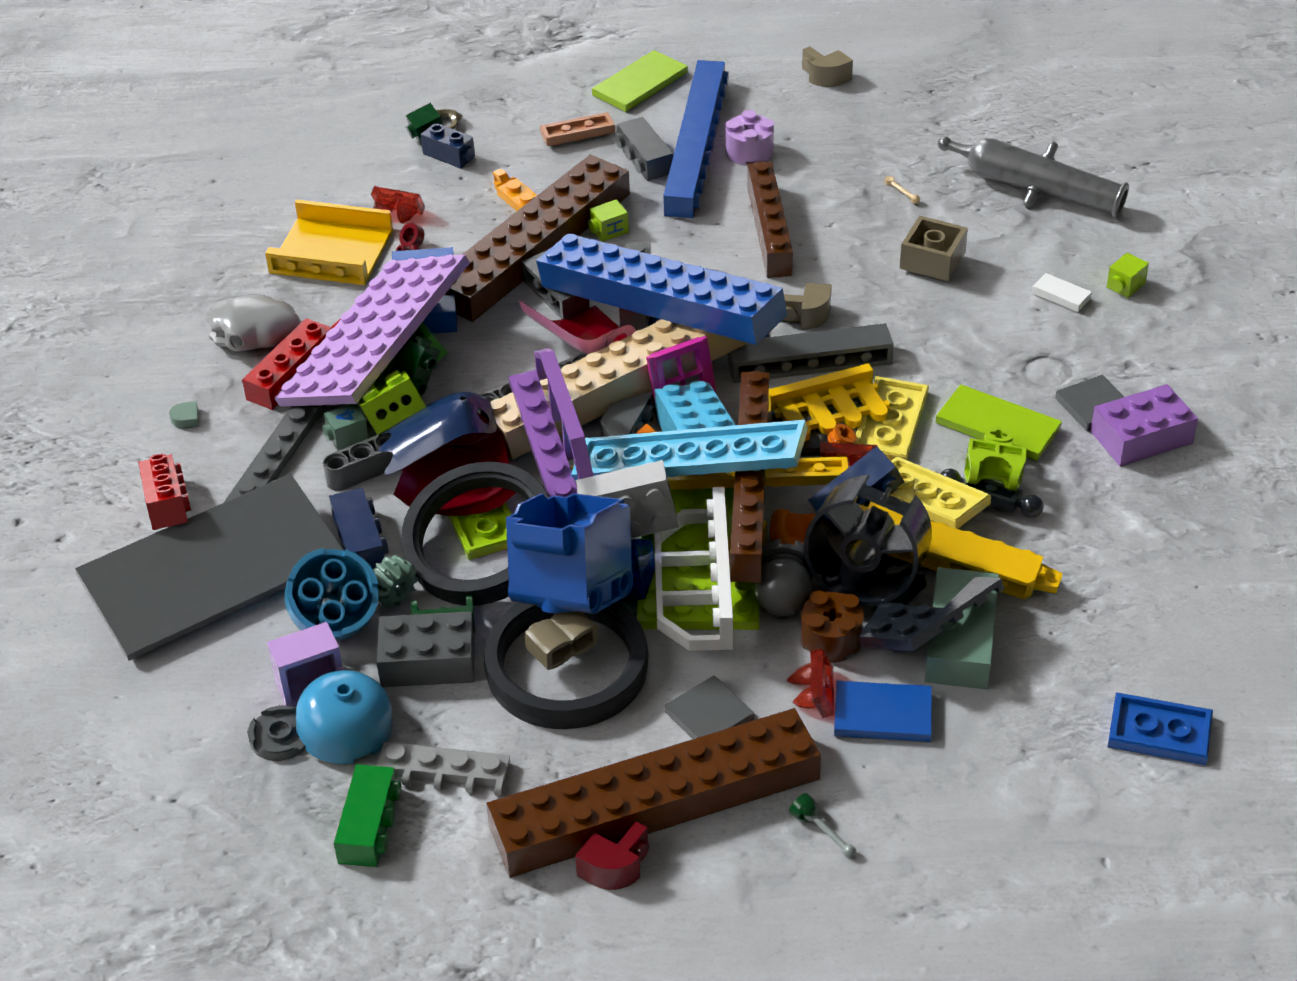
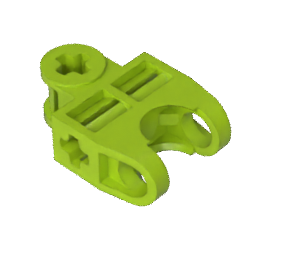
M1002 427L987 428L984 433V440L969 438L964 467L966 483L976 485V483L983 479H995L1003 483L1008 490L1018 491L1026 463L1027 447L1012 445V432Z

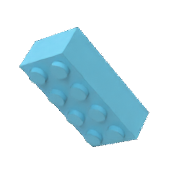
M694 381L690 385L684 386L669 384L663 388L655 389L656 421L663 432L735 426V423L709 382Z

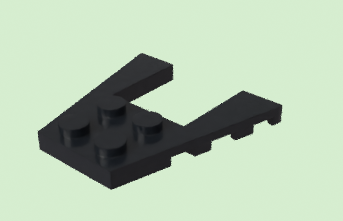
M916 574L912 584L901 596L888 603L879 604L859 636L862 647L915 651L943 632V624L946 622L956 623L964 617L963 611L973 604L974 607H979L988 601L987 594L992 591L999 593L1003 591L1002 579L974 577L944 608L930 607L929 605L906 606L927 586L924 574Z

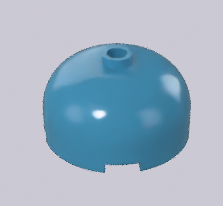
M320 548L303 556L293 567L285 588L286 609L298 629L304 630L327 622L335 640H345L359 633L371 620L378 605V581L371 566L356 553L347 549L342 551Z
M349 670L326 673L312 681L302 692L296 707V733L306 746V751L322 761L335 764L354 763L356 758L373 753V755L377 754L382 749L383 743L388 742L391 736L392 706L384 688L376 680L363 673Z

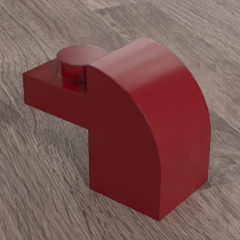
M635 822L618 844L594 833L575 855L577 877L598 888L607 890L622 889L635 883L641 877L640 861L646 857L650 847L647 827Z

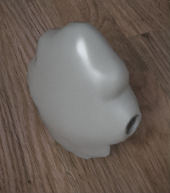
M261 294L233 296L217 301L206 314V321L210 323L212 331L209 333L210 340L216 346L226 347L233 351H246L275 346L301 323L299 316L291 305Z

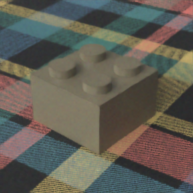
M919 215L901 244L900 269L938 280L949 281L966 253L968 228Z

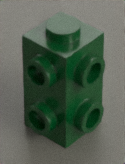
M417 336L416 339L409 338L399 350L389 374L396 370L400 373L405 370L422 398L427 390L431 373L437 365L440 350L431 346V340ZM403 395V396H402L403 398H406V399H410V398H411V396H409V395Z

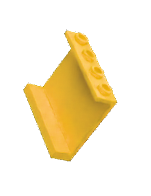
M296 199L297 220L281 248L268 247L265 252L268 272L270 274L366 285L393 233L391 211Z

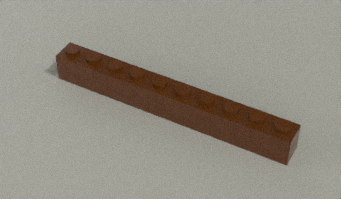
M758 371L741 372L738 425L768 423L769 373ZM766 469L759 471H735L730 547V582L761 583Z

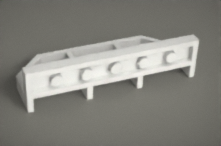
M712 487V499H707V509H683L677 514L678 528L654 533L657 629L689 651L733 650V613L724 487ZM708 523V538H714V541L709 542V551L661 552V543L684 525ZM710 565L711 582H717V585H712V590L662 591L661 567ZM718 604V608H713V627H720V635H690L663 616V606Z

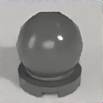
M776 539L763 545L761 583H753L755 600L767 613L777 617L793 616L802 610L804 604L813 593V575L806 563L804 544L795 541V545L789 543L780 544L781 539Z

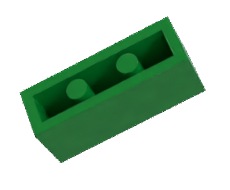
M355 765L333 843L338 864L377 867L380 854L386 853L388 844L386 831L388 827L393 826L395 817L394 801H399L401 796V781L396 780L394 767Z

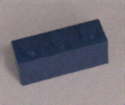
M876 446L809 498L808 501L817 513L829 493L837 485L856 476L870 475L866 485L884 493L890 487L892 489L890 494L895 492L905 481L896 466ZM859 496L856 499L857 504L868 507L871 502ZM825 514L824 523L835 536L838 535L840 531Z
M363 487L329 495L332 517L343 550L347 549L356 553L371 566L372 570L375 569L376 563H382L384 554L389 553L385 536H379V534H382L379 518H373L372 516L375 515L372 498L366 499Z

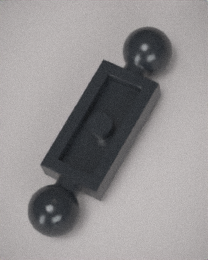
M952 468L945 469L940 473L991 495L990 506H993L998 511L1013 513L1017 507L1029 518L1037 517L1043 511V501L1037 495L1031 494L1022 497L1023 490L1011 491L1005 488L1004 484L989 479H983L976 483V485L966 483L965 478H962L957 470Z

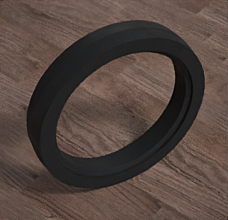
M477 462L460 466L444 473L418 494L404 518L401 544L405 560L414 566L416 570L415 575L419 579L418 582L426 591L443 601L458 605H466V596L472 595L474 605L489 604L509 597L508 567L494 575L479 579L464 580L451 578L437 572L426 562L423 553V541L427 527L435 514L447 502L465 492L479 488L498 487L512 490L527 500L539 494H544L549 498L543 486L530 473L506 463Z
M619 602L613 603L596 614H584L590 620L603 624L618 634L629 651L628 663L619 678L606 689L591 696L575 700H551L532 695L516 685L504 668V659L513 641L529 629L532 624L551 619L555 613L544 612L542 608L536 605L517 603L496 621L487 637L485 645L484 669L490 690L498 703L510 714L524 722L551 729H576L598 724L624 710L637 697L644 685L649 659L645 633L640 622L632 612Z

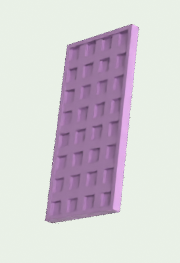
M449 254L443 257L430 256L422 259L391 260L384 264L383 270L379 275L369 282V287L355 299L353 306L341 315V320L326 333V338L312 350L310 357L297 368L295 375L283 384L282 390L275 397L277 403L280 406L357 404L470 264L466 255Z

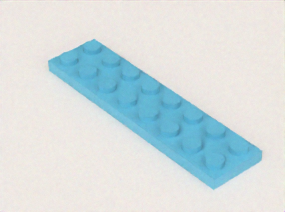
M805 420L592 437L585 438L594 476L663 460L667 477L797 467L808 427ZM574 465L571 477L574 478L576 483V480H578V475L576 471V466Z

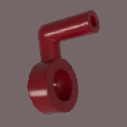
M407 223L400 231L399 241L401 245L396 248V251L420 250L425 237L424 229L414 223Z

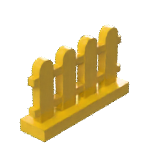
M869 363L769 389V411H774L776 419L782 418L783 421L805 420L800 412L807 411L813 420L806 421L808 431L805 441L810 439V430L818 428L822 434L828 435L833 431L836 423L844 422L850 428H858L862 424V417L870 415L875 421H884L887 419L890 403L888 400L882 401L878 395L879 386L876 382L873 383V369ZM858 397L863 406L857 408L852 399ZM833 404L838 413L831 414L826 405Z

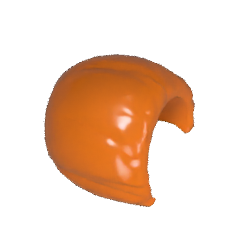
M777 509L774 511L770 521V540L781 539L780 544L789 543L795 545V541L804 544L807 528L816 513L797 514L790 513L789 509Z

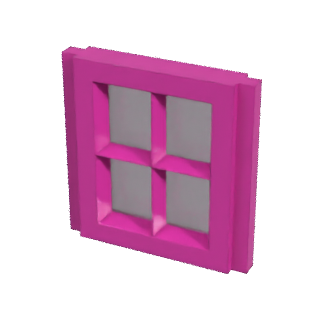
M706 336L691 339L646 357L654 404L655 389L663 388L669 384L684 386L690 385L694 381L709 382L717 395L708 338Z

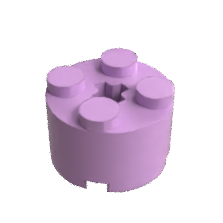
M745 110L742 112V115L726 122L727 157L732 162L746 165V162H767L772 157L774 148V122L772 120L756 115V112L753 110Z

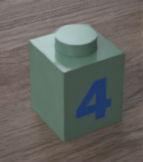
M350 404L324 413L326 425L323 426L324 435L328 442L332 441L337 450L369 439L366 419L356 404Z

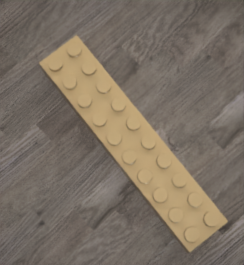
M660 319L649 327L638 330L620 341H615L597 352L590 353L572 364L565 365L561 372L580 425L582 426L604 415L611 403L652 391L646 357L650 356V354L697 337L706 336L708 338L711 361L748 343ZM694 351L681 355L684 374L697 369ZM676 357L662 362L666 380L679 376ZM540 380L550 409L548 380ZM513 393L491 401L490 404L495 416L496 425L504 439L507 455L513 460L531 451L532 449ZM481 410L482 416L488 419L487 415ZM562 421L554 422L559 436L563 435Z

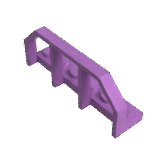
M549 348L534 351L536 370L509 376V384L546 493L549 497L553 495L567 497L573 493L578 494L575 480L571 477L572 471L568 463L569 460L574 459L578 480L594 475L585 436L554 350ZM540 380H548L550 409ZM557 421H562L564 449L554 423Z

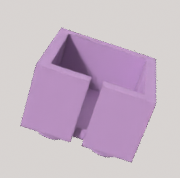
M327 622L267 642L275 682L285 706L296 707L302 692L318 677L326 673L343 670L339 646Z

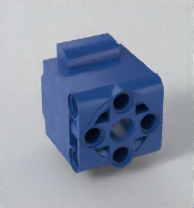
M576 493L567 497L553 495L547 498L544 494H539L519 503L515 513L506 517L509 574L508 595L511 601L536 605L547 613L577 611L596 614L630 593L633 586L630 505L624 504V499Z

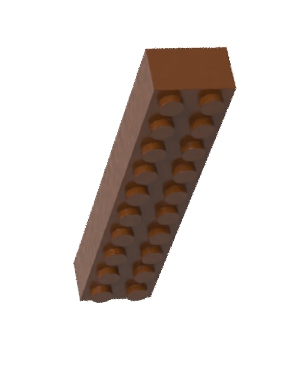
M590 154L464 252L462 255H466L470 264L444 295H455L457 315L474 322L523 282V260L547 251L567 234L580 236L589 228L590 208L613 200H617L620 203L630 195L629 170Z
M792 708L487 802L489 828L509 878L574 858L594 833L618 844L635 822L646 826L648 834L820 780L821 753L796 708Z

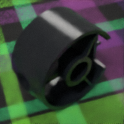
M870 475L856 476L837 485L829 493L810 522L804 539L806 563L816 581L827 592L857 596L861 606L885 604L901 596L912 584L929 551L932 539L930 517L920 499L915 495L911 503H907L891 496L890 492L892 489L890 487L886 489L885 493L866 485ZM858 496L903 515V518L899 525H895L888 512L875 506L863 511L856 503V499ZM825 514L845 537L840 546L841 558L834 551L827 538L824 525ZM913 552V565L907 569L889 575L873 574L874 569L877 568L886 553Z

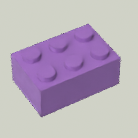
M1166 384L1094 406L1090 432L1119 466H1123L1192 444L1194 442L1198 417L1173 389Z

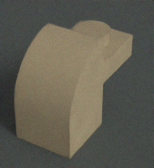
M809 46L803 49L802 69L809 73V82L811 84L821 87H834L852 80L853 60L839 50L823 56Z
M806 283L804 296L784 294L787 316L782 321L801 323L802 330L813 329L823 325L830 315L832 285Z

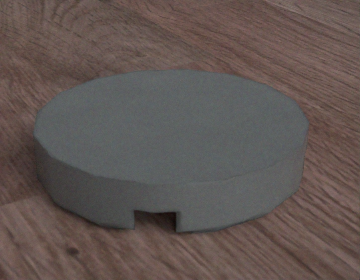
M284 705L270 707L262 711L261 716L256 720L254 717L250 722L247 731L250 747L261 758L271 761H282L295 757L306 748L296 733V707Z

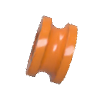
M836 424L833 431L827 436L829 443L835 449L842 452L848 451L851 444L857 439L855 432L845 424Z

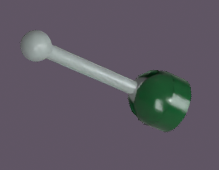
M803 793L794 800L789 808V813L802 823L813 821L843 849L845 857L852 858L856 855V848L851 844L847 845L817 816L818 805L808 793Z

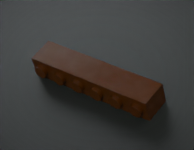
M763 161L747 164V189L766 277L792 276L793 250L772 162Z

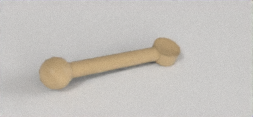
M885 177L886 185L895 187L909 197L913 204L920 202L919 195H913L894 181V177Z

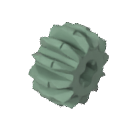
M394 555L391 558L385 556L382 563H376L374 573L378 581V602L388 608L394 604L399 606L404 598L408 599L410 592L416 590L414 584L419 579L415 575L416 570L410 562Z

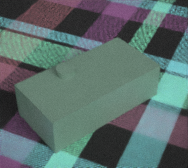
M937 567L933 607L944 608L974 577L998 578L999 574ZM996 591L987 594L988 601L981 606L974 607L973 604L963 611L964 617L956 623L946 622L943 624V632L928 642L924 682L988 689L997 598Z

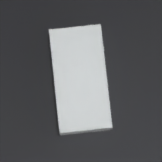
M1047 273L1032 287V294L1075 312H1079L1091 299L1092 294L1089 290Z

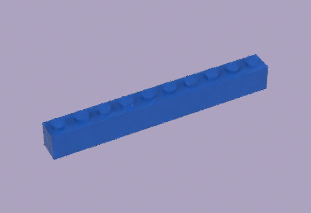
M697 60L663 195L664 216L693 218L695 209L700 208L701 194L704 191V180L707 178V165H710L714 138H716L717 124L720 121V111L723 108V98H725L726 85L729 82V71H725V62Z

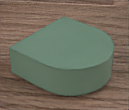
M197 401L179 403L170 409L169 415L174 426L179 428L199 426Z

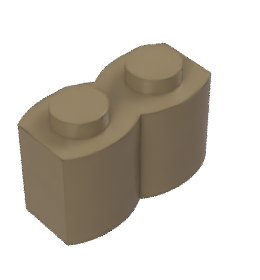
M577 611L555 613L551 619L532 624L525 632L526 649L547 670L563 665L572 656L588 651L598 642V626L583 612Z

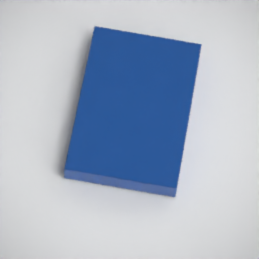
M836 681L834 736L931 742L932 686Z
M1116 692L1107 747L1206 766L1213 710Z

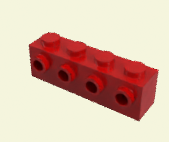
M305 318L242 379L246 400L273 410L278 405L275 397L282 390L283 384L295 375L297 368L310 357L312 350L321 344L326 338V333L332 327Z
M163 453L155 454L148 460L139 461L138 465L152 530L187 523L186 512L191 511L180 462L174 464L172 454L166 455Z

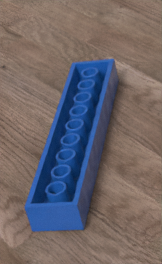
M575 234L565 235L536 260L542 287L757 345L787 316L782 287L683 263L678 260L663 258L658 255H651L615 244L600 242L595 239L576 236Z

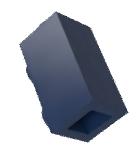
M434 123L421 133L424 155L460 169L475 157L472 136L438 123Z

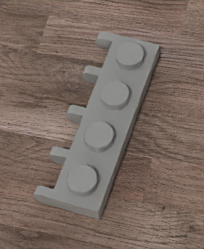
M384 742L376 766L394 767L396 777H402V785L410 786L412 779L434 781V789L440 790L444 782L466 784L467 793H473L475 785L494 787L495 796H502L511 761L510 755Z

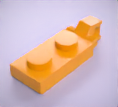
M498 169L492 172L494 176L493 184L497 190V195L514 210L518 211L537 196L514 176L509 178L504 170Z

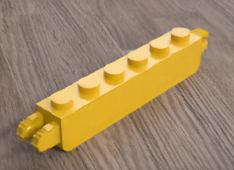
M870 502L868 507L859 505L863 511L875 506L888 512L895 525H899L903 518V515L873 502ZM931 521V545L921 567L937 571V567L999 574L998 578L1002 579L1004 590L1001 592L1021 599L1031 597L1033 590L1057 593L1062 573L1042 564L1044 556L1035 554L1030 550L1009 546L1002 541H993L978 536L970 531L955 529L942 522ZM913 552L885 554L912 564L914 561Z

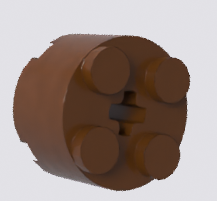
M815 591L810 595V599L804 604L801 613V644L804 649L806 647L811 652L812 657L823 662L835 663L846 660V656L853 652L855 655L860 650L862 644L859 636L863 631L864 613L859 604L858 597L853 594Z

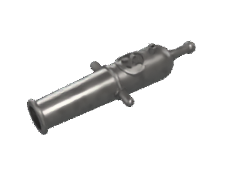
M946 136L938 140L939 149L942 151L950 150L968 158L969 166L981 177L1026 189L1027 194L1023 201V205L1026 208L1031 207L1036 196H1039L1041 193L1112 214L1113 218H1117L1121 214L1128 197L1129 184L1127 182L1119 184L1055 161L1054 156L1058 149L1056 142H1050L1045 154L1038 155L994 138L981 139L975 142L974 145L960 144L951 141Z

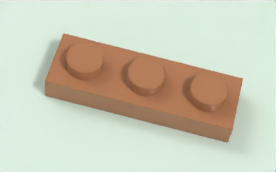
M605 112L541 125L540 133L546 146H557L561 143L581 141L586 138L615 133V124L609 113Z

